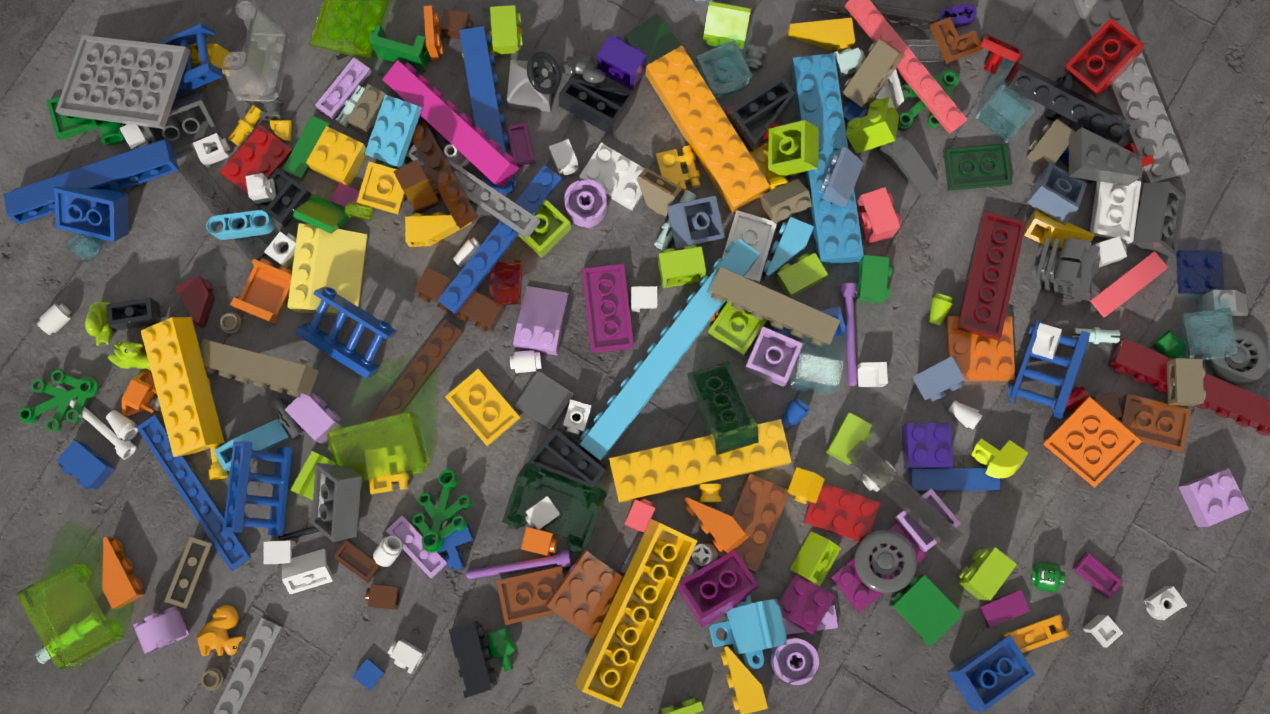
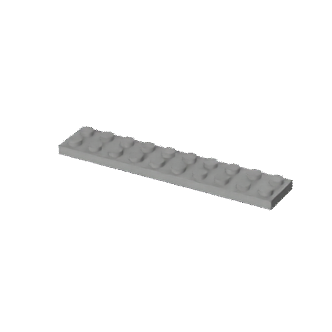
M1074 0L1089 40L1110 18L1135 37L1121 0ZM1141 53L1108 88L1118 113L1124 116L1131 125L1126 133L1130 143L1135 144L1138 155L1142 158L1153 155L1155 163L1142 167L1146 183L1162 182L1185 175L1190 170Z

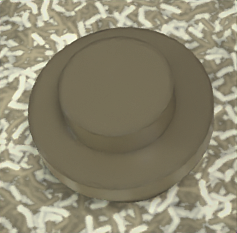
M228 312L220 319L221 329L229 334L238 332L242 326L241 317L234 312Z
M208 668L201 675V684L209 691L219 689L224 682V675L218 668Z

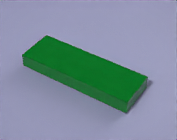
M311 115L282 169L284 172L301 180L304 179L310 168L306 161L325 127H332L330 123Z

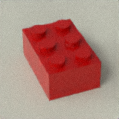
M1110 18L1064 66L1066 74H1073L1074 80L1098 99L1144 51V44Z

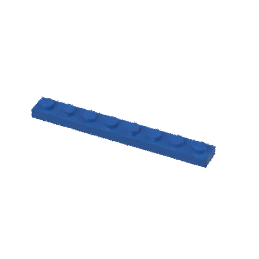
M544 165L515 203L532 215H535L562 181V177ZM500 221L437 301L456 315L518 237L519 233Z
M153 415L136 428L229 569L234 571L250 560L252 557L235 532H223L225 516L186 457H173L167 430L157 415Z

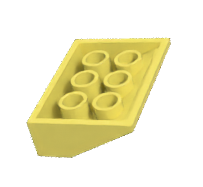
M299 223L288 308L296 313L315 314L322 299L313 293L322 287L333 288L337 291L338 295L359 307L368 235L337 229L331 234L310 224ZM329 304L324 315L337 316L339 310Z

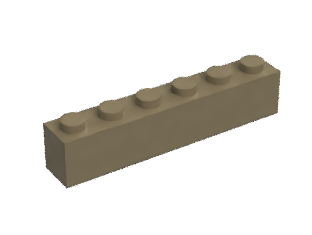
M723 267L717 269L707 293L712 295L711 298L720 303H723L725 300L731 303L733 309L741 312L745 309L751 312L750 316L761 321L764 318L772 321L770 325L778 329L785 327L791 330L790 334L796 337L803 338L805 336L810 338V343L819 347L831 344L840 323L839 319Z
M203 339L200 346V352L207 373L215 375V372L218 371L219 376L231 379L233 375L236 376L235 380L248 384L249 380H251L253 385L262 388L270 385L269 389L280 393L285 389L288 390L287 394L299 398L301 394L311 395L318 370L309 366Z

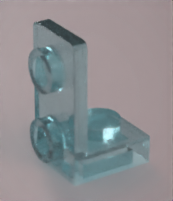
M76 233L66 243L68 245L67 250L86 262L95 258L102 248L91 236Z

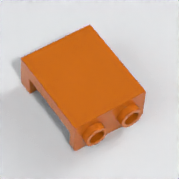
M263 258L260 261L253 259L251 263L254 264L249 278L239 298L234 297L230 305L237 310L276 325L289 297L292 271L282 266L279 269L272 267L273 263Z

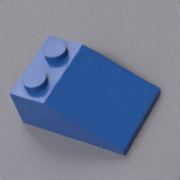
M54 188L57 229L112 242L129 234L128 194L108 189Z
M1011 635L968 657L948 671L971 711H986L1035 675Z

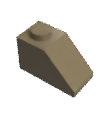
M647 168L637 178L647 206L657 214L666 217L668 215L667 207L675 204L682 188Z

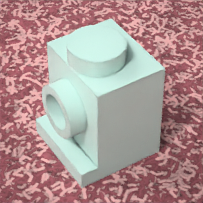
M848 48L840 54L838 51L834 52L838 79L858 71L856 70L858 64L865 59L862 50H859V48L853 50Z

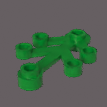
M948 69L942 71L940 75H932L953 101V89L959 83L957 73ZM946 77H950L952 82H948ZM908 84L901 86V89H907L909 92L908 94L903 93L904 99L918 97ZM922 100L908 112L899 114V130L905 131L911 127L913 118L926 107ZM929 110L927 124L930 128H937L940 122L937 120V124L932 123L931 119H936V117ZM902 117H906L908 123H904Z
M53 371L51 380L55 383H66L75 387L70 391H64L48 385L44 380H34L31 384L33 391L38 393L44 392L55 396V398L35 407H23L19 412V419L23 423L35 424L40 419V414L58 406L54 417L46 422V428L49 431L58 432L62 429V421L65 414L69 422H79L82 419V411L87 399L92 398L99 391L98 382L94 378L83 377L79 380L68 376L64 371ZM61 373V379L57 380V375ZM41 382L42 386L38 390L37 385ZM88 384L89 387H88V389L85 391V390H84L85 385ZM77 398L74 409L67 411L71 400ZM75 412L76 418L72 419V414ZM56 422V427L53 429L52 424Z
M450 469L442 471L438 478L443 488L437 509L433 504V497L428 493H422L418 498L419 504L426 509L433 520L432 529L428 527V519L422 513H417L412 519L413 524L423 534L422 546L428 553L439 551L446 537L455 530H464L467 526V521L458 515L452 519V523L442 529L443 523L461 509L468 510L472 506V500L467 495H461L454 504L447 508L452 488L458 484V476Z

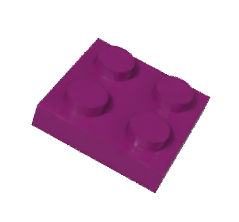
M796 573L779 601V605L784 619L814 635L836 596Z

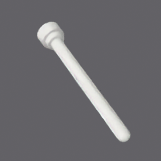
M60 385L56 386V388L67 391L64 387ZM76 398L70 402V406L73 409L77 401ZM84 406L82 417L115 445L116 453L122 459L129 458L136 451V446L131 441L119 439L113 431Z

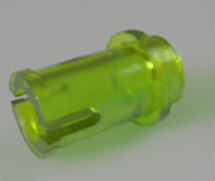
M352 201V203L348 202L346 205L345 214L349 215V218L354 216L371 221L373 217V207L355 204V201Z

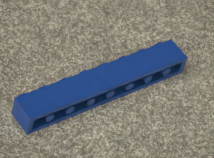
M484 26L459 30L475 127L477 125L487 133L485 137L488 140L491 138L501 146L499 150L505 153L509 140L507 132L503 133L502 125H506L504 113L499 112L498 105H502L500 92L496 93L495 85H499L497 72L493 73L492 66L495 65L494 54L489 53L488 46L492 45L490 33L485 32ZM484 175L485 183L499 193H513L512 186L516 185L515 175L512 176L504 188L494 184Z
M165 139L155 141L152 144L135 148L132 151L117 154L111 158L96 161L81 168H75L67 173L55 175L52 178L37 181L22 188H16L13 191L4 193L7 216L17 224H22L55 213V187L120 191L179 171L175 149Z

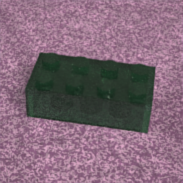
M729 361L687 373L689 391L716 455L759 443L758 426Z

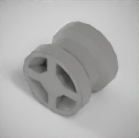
M711 543L698 544L691 555L696 565L707 566L719 558V551Z

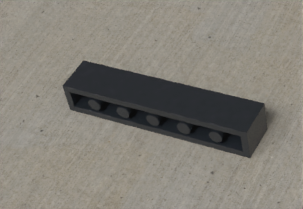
M1018 62L1014 64L1005 78V83L1009 89L1116 143H1119L1131 126L1124 116Z

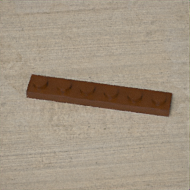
M423 120L416 125L412 141L456 225L461 229L478 218V215L429 124Z
M445 319L366 423L383 436H386L463 332Z

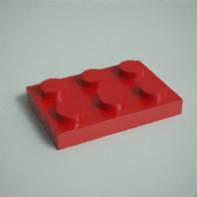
M259 125L220 170V173L248 195L246 176L263 173L269 179L277 168L280 169L288 160L293 150L262 125Z
M823 483L817 502L809 503L803 523L861 542L871 533L880 502Z

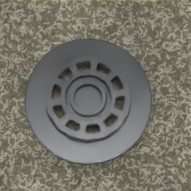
M1242 326L1227 327L1218 332L1211 341L1209 347L1211 366L1216 374L1228 383L1234 385L1252 384L1265 374L1269 365V350L1265 341L1258 333Z
M878 530L867 535L859 543L855 553V568L859 578L866 586L877 592L892 593L903 589L911 582L917 568V557L912 544L903 535L891 530ZM893 546L895 547V549L891 550L889 549V547ZM897 552L900 553L901 558H898ZM899 561L902 562L901 568L898 567ZM895 570L898 571L896 575L893 574ZM885 575H889L890 579H885Z

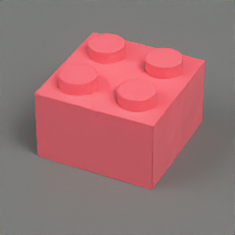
M885 187L860 196L856 203L858 219L868 246L891 239L901 225L900 216L898 213H895L892 206L894 201L891 193H887Z

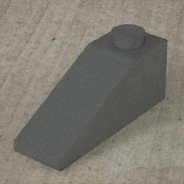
M897 131L896 141L882 145L878 153L921 196H924L937 184L938 181L916 149L899 131Z

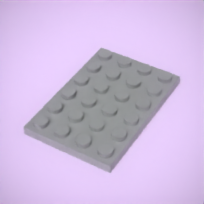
M82 35L56 112L66 116L165 129L190 50L183 46Z

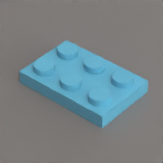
M385 95L365 155L401 168L422 107Z

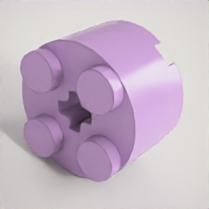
M591 179L578 180L572 183L566 190L564 198L565 209L568 218L574 224L591 228L604 219L607 213V196L604 188L598 182ZM588 201L590 202L589 205H587V204H586L585 206L582 205V202H584V203H587Z
M177 606L168 608L159 615L154 613L147 616L143 621L133 625L145 654L162 649L189 635Z
M789 637L787 638V645L773 648L771 665L775 674L783 681L793 685H802L814 677L819 667V657L816 649L809 642L800 638ZM793 655L800 658V661L796 663L797 666L790 663Z

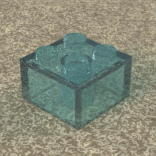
M735 40L696 56L695 67L716 100L750 86L752 74Z
M1002 84L975 117L1008 143L1035 110L1029 102L1020 99L1013 90Z
M1230 308L1183 314L1182 326L1188 359L1207 360L1236 355L1238 348Z
M800 353L793 367L790 385L795 386V389L800 391H808V389L817 390L816 393L820 395L834 393L840 387L844 361Z

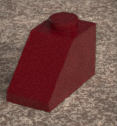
M198 275L176 287V290L195 325L204 328L207 325L215 301V296L212 293L214 287L208 279L205 280Z

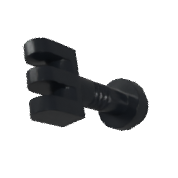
M1068 74L1059 77L1056 82L1071 89L1074 75ZM1049 108L1045 109L1046 119L1055 121L1061 117V114Z

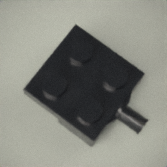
M277 168L269 177V179H274L276 197L273 201L256 204L251 199V202L286 227L294 218V210L305 203L312 194Z

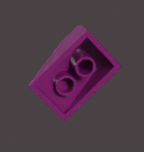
M736 550L729 552L678 583V593L701 628L722 617L759 588V584Z

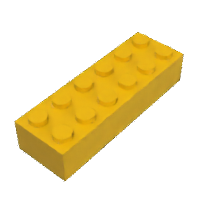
M172 317L141 330L173 457L195 454L225 443L192 318Z

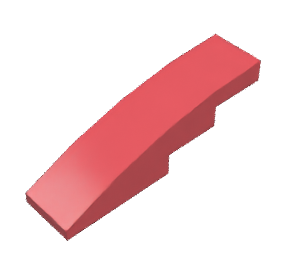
M1154 251L1110 284L1090 302L1104 318L1164 272L1168 266Z

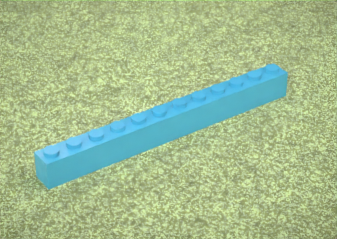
M740 238L736 243L733 241L725 250L728 253L723 260L719 258L712 267L714 272L711 276L706 275L699 284L701 288L697 294L693 292L687 299V307L684 310L680 309L675 314L673 325L665 327L660 334L662 339L659 343H653L646 352L649 356L644 362L640 360L633 369L635 374L632 378L627 377L620 386L622 390L618 396L614 394L609 399L607 410L604 413L600 412L593 421L596 423L591 430L586 429L580 437L582 440L580 445L600 461H603L711 321V317L725 303V300L723 303L713 300L711 298L712 295L707 293L717 269L723 267L745 277L759 259L760 253Z

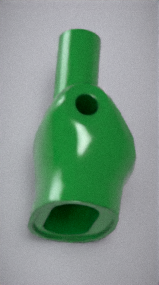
M102 122L99 125L102 135L101 142L107 146L123 142L124 136L120 128L125 126V123Z
M1171 330L1167 331L1153 343L1162 355L1172 359H1187L1183 355L1186 344L1176 337Z
M509 627L486 634L491 656L493 658H501L505 672L514 669L510 655L515 652L516 645L510 636Z

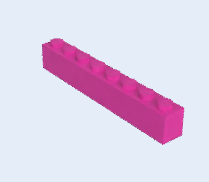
M397 60L382 80L406 102L422 107L420 115L494 184L504 188L519 169L514 163L515 158L507 152L503 153L500 151L501 146L492 138L488 140L485 137L487 133L477 125L474 127L471 124L473 120L463 112L460 114L457 111L458 106L449 99L446 101L443 98L444 93L436 87L432 88L429 85L430 81L425 76L415 73L417 69L409 62L404 64Z

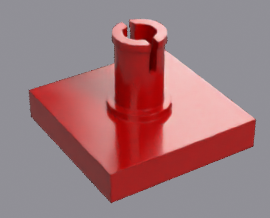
M984 33L980 40L981 47L992 51L990 58L983 68L988 72L990 70L992 74H996L1004 57L1020 63L1023 57L1021 49Z

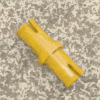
M252 105L243 119L238 121L239 124L228 139L240 146L249 132L254 130L253 127L260 119V112L262 111Z

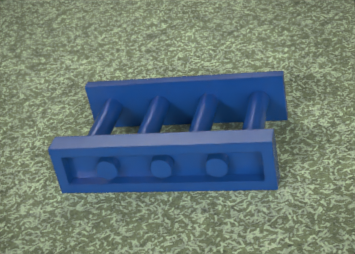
M195 24L192 28L157 42V44L183 46L188 49L189 45L196 42L198 44L201 64L193 69L189 54L176 96L223 77L222 69L209 62L206 38L215 35L216 32L204 24Z
M322 287L315 290L313 294L322 300L311 323L308 322L299 326L295 334L364 378L368 379L375 375L380 366L374 363L373 358L383 338L388 339L394 336L397 331L388 322L380 321L338 295L337 291L333 288ZM330 304L338 309L339 313L329 334L320 330L319 325ZM348 315L357 321V325L347 345L338 341L337 336ZM367 327L376 334L366 355L362 356L356 352L355 347L364 328Z
M1038 318L1036 325H1031L1028 334L1031 337L1017 380L1015 384L1011 383L1007 395L1011 396L1010 403L1015 404L1017 396L1051 406V409L1054 410L1053 416L1062 419L1091 333L1081 331L1080 337L1075 336V338L1061 334L1059 343L1072 346L1071 349L1075 350L1073 357L1068 356L1066 358L1054 355L1053 359L1032 353L1039 324L1042 323V319ZM1031 356L1065 366V369H1068L1066 377L1061 376L1059 378L1029 369L1028 365ZM1024 376L1058 386V389L1061 390L1059 397L1051 398L1020 388Z
M233 442L223 532L242 533L243 527L248 526L268 528V535L283 536V530L286 526L285 511L290 466L293 462V448L280 447L277 448V453L253 450V442ZM251 459L276 462L275 474L250 472ZM248 482L273 484L272 497L248 495ZM245 505L271 506L270 518L245 517Z

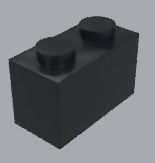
M152 298L106 304L108 325L117 330L150 326L161 322L160 304Z

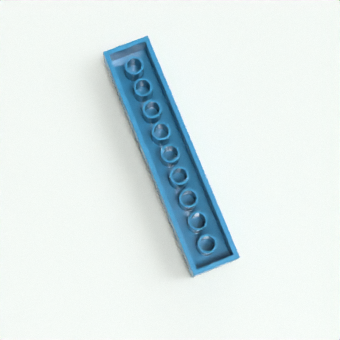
M835 53L793 57L790 72L793 91L795 92L794 100L797 122L806 120L819 128L818 169L804 172L806 187L812 204L809 209L811 223L814 226L812 231L815 252L823 266L860 262L864 254L854 189L845 208L821 199L823 191L820 188L827 172H829L828 168L835 152L840 153L842 147L848 148Z

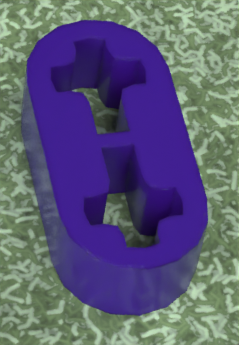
M971 4L947 7L939 12L936 22L944 20L942 18L946 15L947 18H951L955 28L966 26L974 21L977 10ZM964 11L970 14L969 18L966 15H962Z

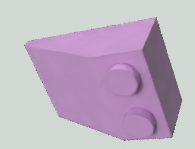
M530 286L526 287L513 345L515 349L535 350V352L558 355L569 293Z

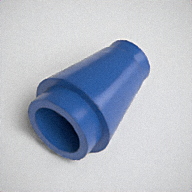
M798 398L794 401L791 400L782 416V425L790 430L791 427L808 415L807 412L810 408Z

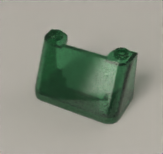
M526 463L517 475L502 522L513 529L524 527L528 523L525 519L528 516L526 511L548 496L560 515L541 529L567 538L566 544L573 552L582 553L584 549L587 550L607 497L606 491L597 486L589 487L539 466Z

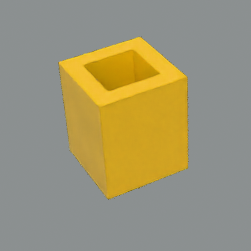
M796 467L787 492L795 496L794 500L803 504H807V501L816 503L825 479L814 472Z

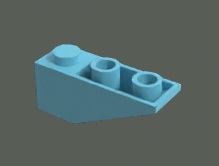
M790 217L788 223L783 222L779 234L782 235L780 242L775 241L771 250L774 257L772 261L767 260L763 272L766 273L765 280H768L779 271V268L788 264L804 251L814 226Z
M276 419L232 439L214 450V453L223 469L230 471L233 442H253V450L266 452L289 438V436L280 424L279 419Z

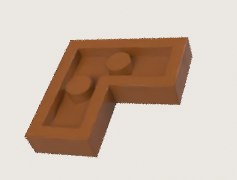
M950 17L935 22L930 26L946 64L983 50L976 31L974 30L959 36Z

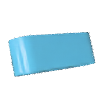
M256 210L213 216L207 221L206 227L217 239L227 240L269 234L273 231L275 223L266 212ZM261 219H266L263 226H258ZM245 221L244 226L241 229H237V225ZM223 224L222 230L216 232L217 226Z

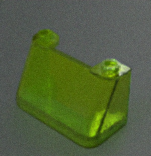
M412 412L326 433L335 465L352 468L362 476L363 483L367 480L403 471H411L412 475L425 472L424 468L430 467L420 420Z
M82 562L74 563L24 588L17 594L22 607L50 658L61 670L77 668L124 639L121 625L117 621L106 620L86 582L89 581L91 573L89 568Z

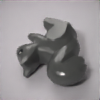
M575 51L574 56H568L567 61L562 62L560 66L567 78L577 75L590 83H599L606 78V74L599 69L590 53Z

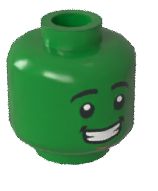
M1040 561L1036 566H1032L1031 584H1035L1037 590L1057 592L1059 586L1064 585L1065 572H1061L1059 564Z

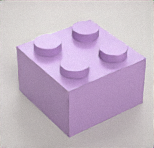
M762 327L744 370L784 387L803 343Z
M311 393L310 396L301 394L300 398L297 397L285 409L316 442L326 445L344 428L340 423L342 418L335 411L329 408L326 409L325 406L328 404L315 393Z
M1229 468L1217 470L1179 486L1197 527H1208L1249 510Z
M932 488L895 517L923 552L929 550L961 524Z

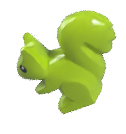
M95 302L91 304L86 316V331L89 335L96 337L97 346L104 342L108 345L112 339L113 332L111 328L113 327L108 325L106 305L110 304L108 302Z
M128 341L115 343L114 355L108 356L111 362L120 368H147L151 371L147 354L140 351L142 344Z

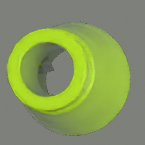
M939 293L935 294L931 302L930 324L942 325L953 305L951 303L953 298Z

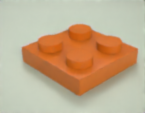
M432 5L424 6L426 47L432 62H441L440 54H444L443 42L440 40V35H442L440 29L441 22H439L438 13H434Z

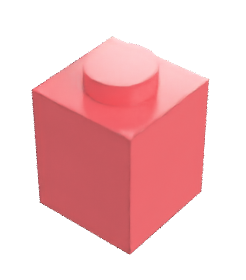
M643 498L640 501L635 500L625 525L644 533L656 509L652 507L653 503Z

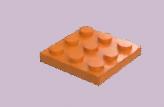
M948 316L946 318L947 358L951 356L957 357L968 377L965 381L1015 380L1012 317L1005 318L1002 337L999 341L957 330L959 316Z
M1089 395L1043 442V445L1095 488L1142 442V439Z

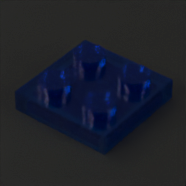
M1179 250L1177 252L1178 294H1206L1212 290H1224L1222 251Z

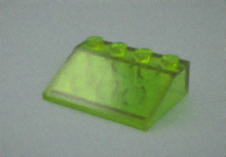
M323 0L309 45L353 57H371L373 47L370 43V34L372 30H375L377 24L381 25L389 0Z

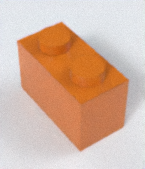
M526 527L521 549L550 556L551 552L555 553L558 540L555 539V534Z

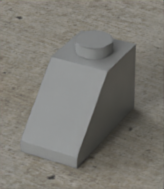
M1212 290L1202 295L1203 316H1248L1246 294L1236 290Z

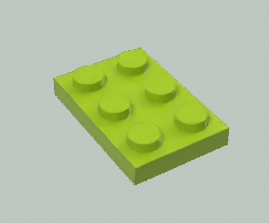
M727 302L708 330V333L744 356L767 322V319L764 318L763 321L750 316L751 312L745 309L743 312L735 310L731 307V303Z

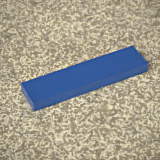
M987 468L910 469L911 491H929L931 488L933 491L1000 490V478H994L985 474Z

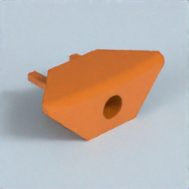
M144 370L129 383L121 399L122 415L125 417L145 410L154 413L155 410L148 408L155 393L157 394L150 370Z

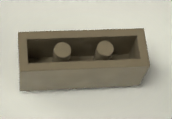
M881 39L871 45L869 55L858 64L856 68L858 71L847 80L844 86L843 94L863 108L869 107V104L873 102L905 56L888 42Z
M193 536L189 537L164 602L188 608L212 547V542Z

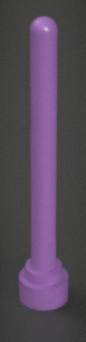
M843 283L840 284V294H842V298H845L848 383L850 386H855L857 384L853 298L855 293H857V284Z
M564 549L556 553L555 556L468 570L466 577L474 579L555 564L563 568L572 566L569 549Z

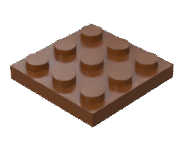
M584 549L545 605L595 640L624 577Z

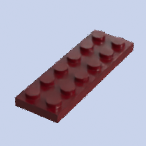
M984 211L982 214L957 330L997 341L1001 339L1026 226L1025 221Z

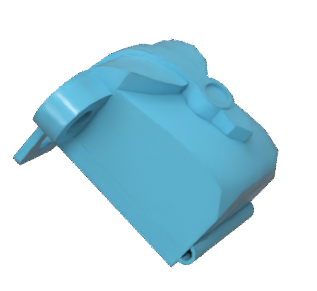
M748 595L742 602H739L726 613L727 622L709 626L713 646L719 647L733 644L734 652L737 655L743 654L744 663L751 670L759 669L763 666V649L787 645L785 621L783 620L781 607L777 599L752 603L751 597ZM718 628H723L726 631L727 636L724 641H720L716 636Z

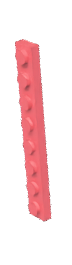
M849 0L845 4L846 9L873 42L879 39L884 40L905 55L896 67V70L949 135L968 120L870 0Z

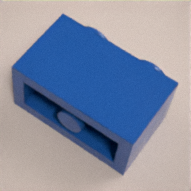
M74 440L57 459L62 465L61 469L68 475L77 477V483L85 489H99L115 470L112 465L87 444L78 440Z

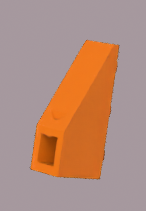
M688 497L684 499L688 504L686 506L688 512L693 517L698 516L702 521L699 523L700 527L706 534L711 533L715 539L712 542L720 552L724 550L729 553L749 538L732 516Z
M106 536L103 538L102 590L112 609H119L145 595L142 590L144 586L141 580L134 575L132 571L134 569L130 559L125 557L121 541L115 537Z

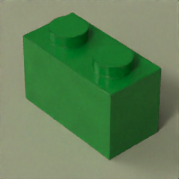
M870 255L862 257L859 266L856 301L882 304L886 298H889L890 285H887L888 277H891L892 265L889 264L888 257Z

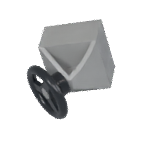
M536 52L531 55L528 61L511 60L507 93L509 109L551 111L552 93L557 90L561 80L559 66L551 55L546 52Z

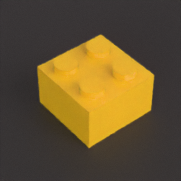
M326 126L306 163L313 171L350 187L367 156L365 155L366 147L363 143Z

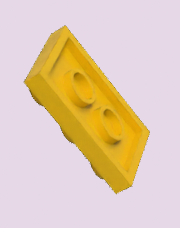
M479 369L445 396L487 446L521 419Z

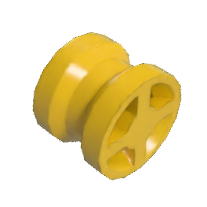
M700 484L699 490L702 491L700 503L722 502L719 496L721 484Z

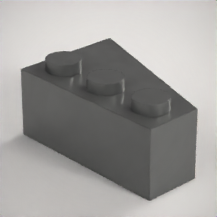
M1083 127L1069 137V177L1129 186L1142 177L1141 156Z

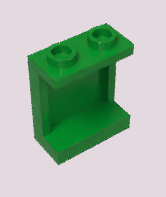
M376 25L375 30H372L370 34V43L379 60L393 64L397 60L404 64L409 62L418 71L426 73L431 58L426 47V37L417 35L414 46L389 40L382 25Z
M914 575L903 592L899 590L891 598L893 602L889 605L902 616L921 636L920 639L929 646H932L963 615L925 575Z

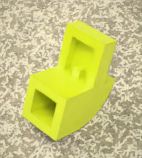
M981 438L976 444L972 456L978 462L988 466L985 474L994 478H1007L1019 469L1028 452L1010 440L999 451Z

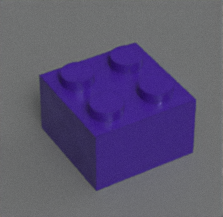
M609 35L597 54L598 67L607 77L634 91L646 72V54L639 47L633 48L628 45L621 37L617 36L615 38Z
M951 422L906 423L901 426L904 469L953 467Z

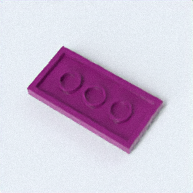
M624 264L583 268L582 277L591 354L634 349Z
M896 522L888 529L900 533L909 540L916 553L917 565L927 557L899 522ZM890 546L889 549L894 550L895 547ZM897 552L898 558H901L900 553ZM855 557L830 577L858 613L883 594L872 590L862 582L855 568ZM899 561L898 567L900 568L902 564L901 561ZM897 570L893 572L894 575L898 573ZM885 575V579H890V576Z

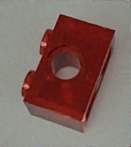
M499 260L495 265V269L491 270V282L493 283L489 285L490 296H494L495 305H521L523 278L521 260Z

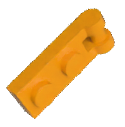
M1056 614L1004 633L1002 636L1004 638L1011 635L1020 651L1024 653L1068 637L1069 634L1062 625L1063 618L1061 614ZM1053 625L1055 629V632L1052 634L1049 629V626Z

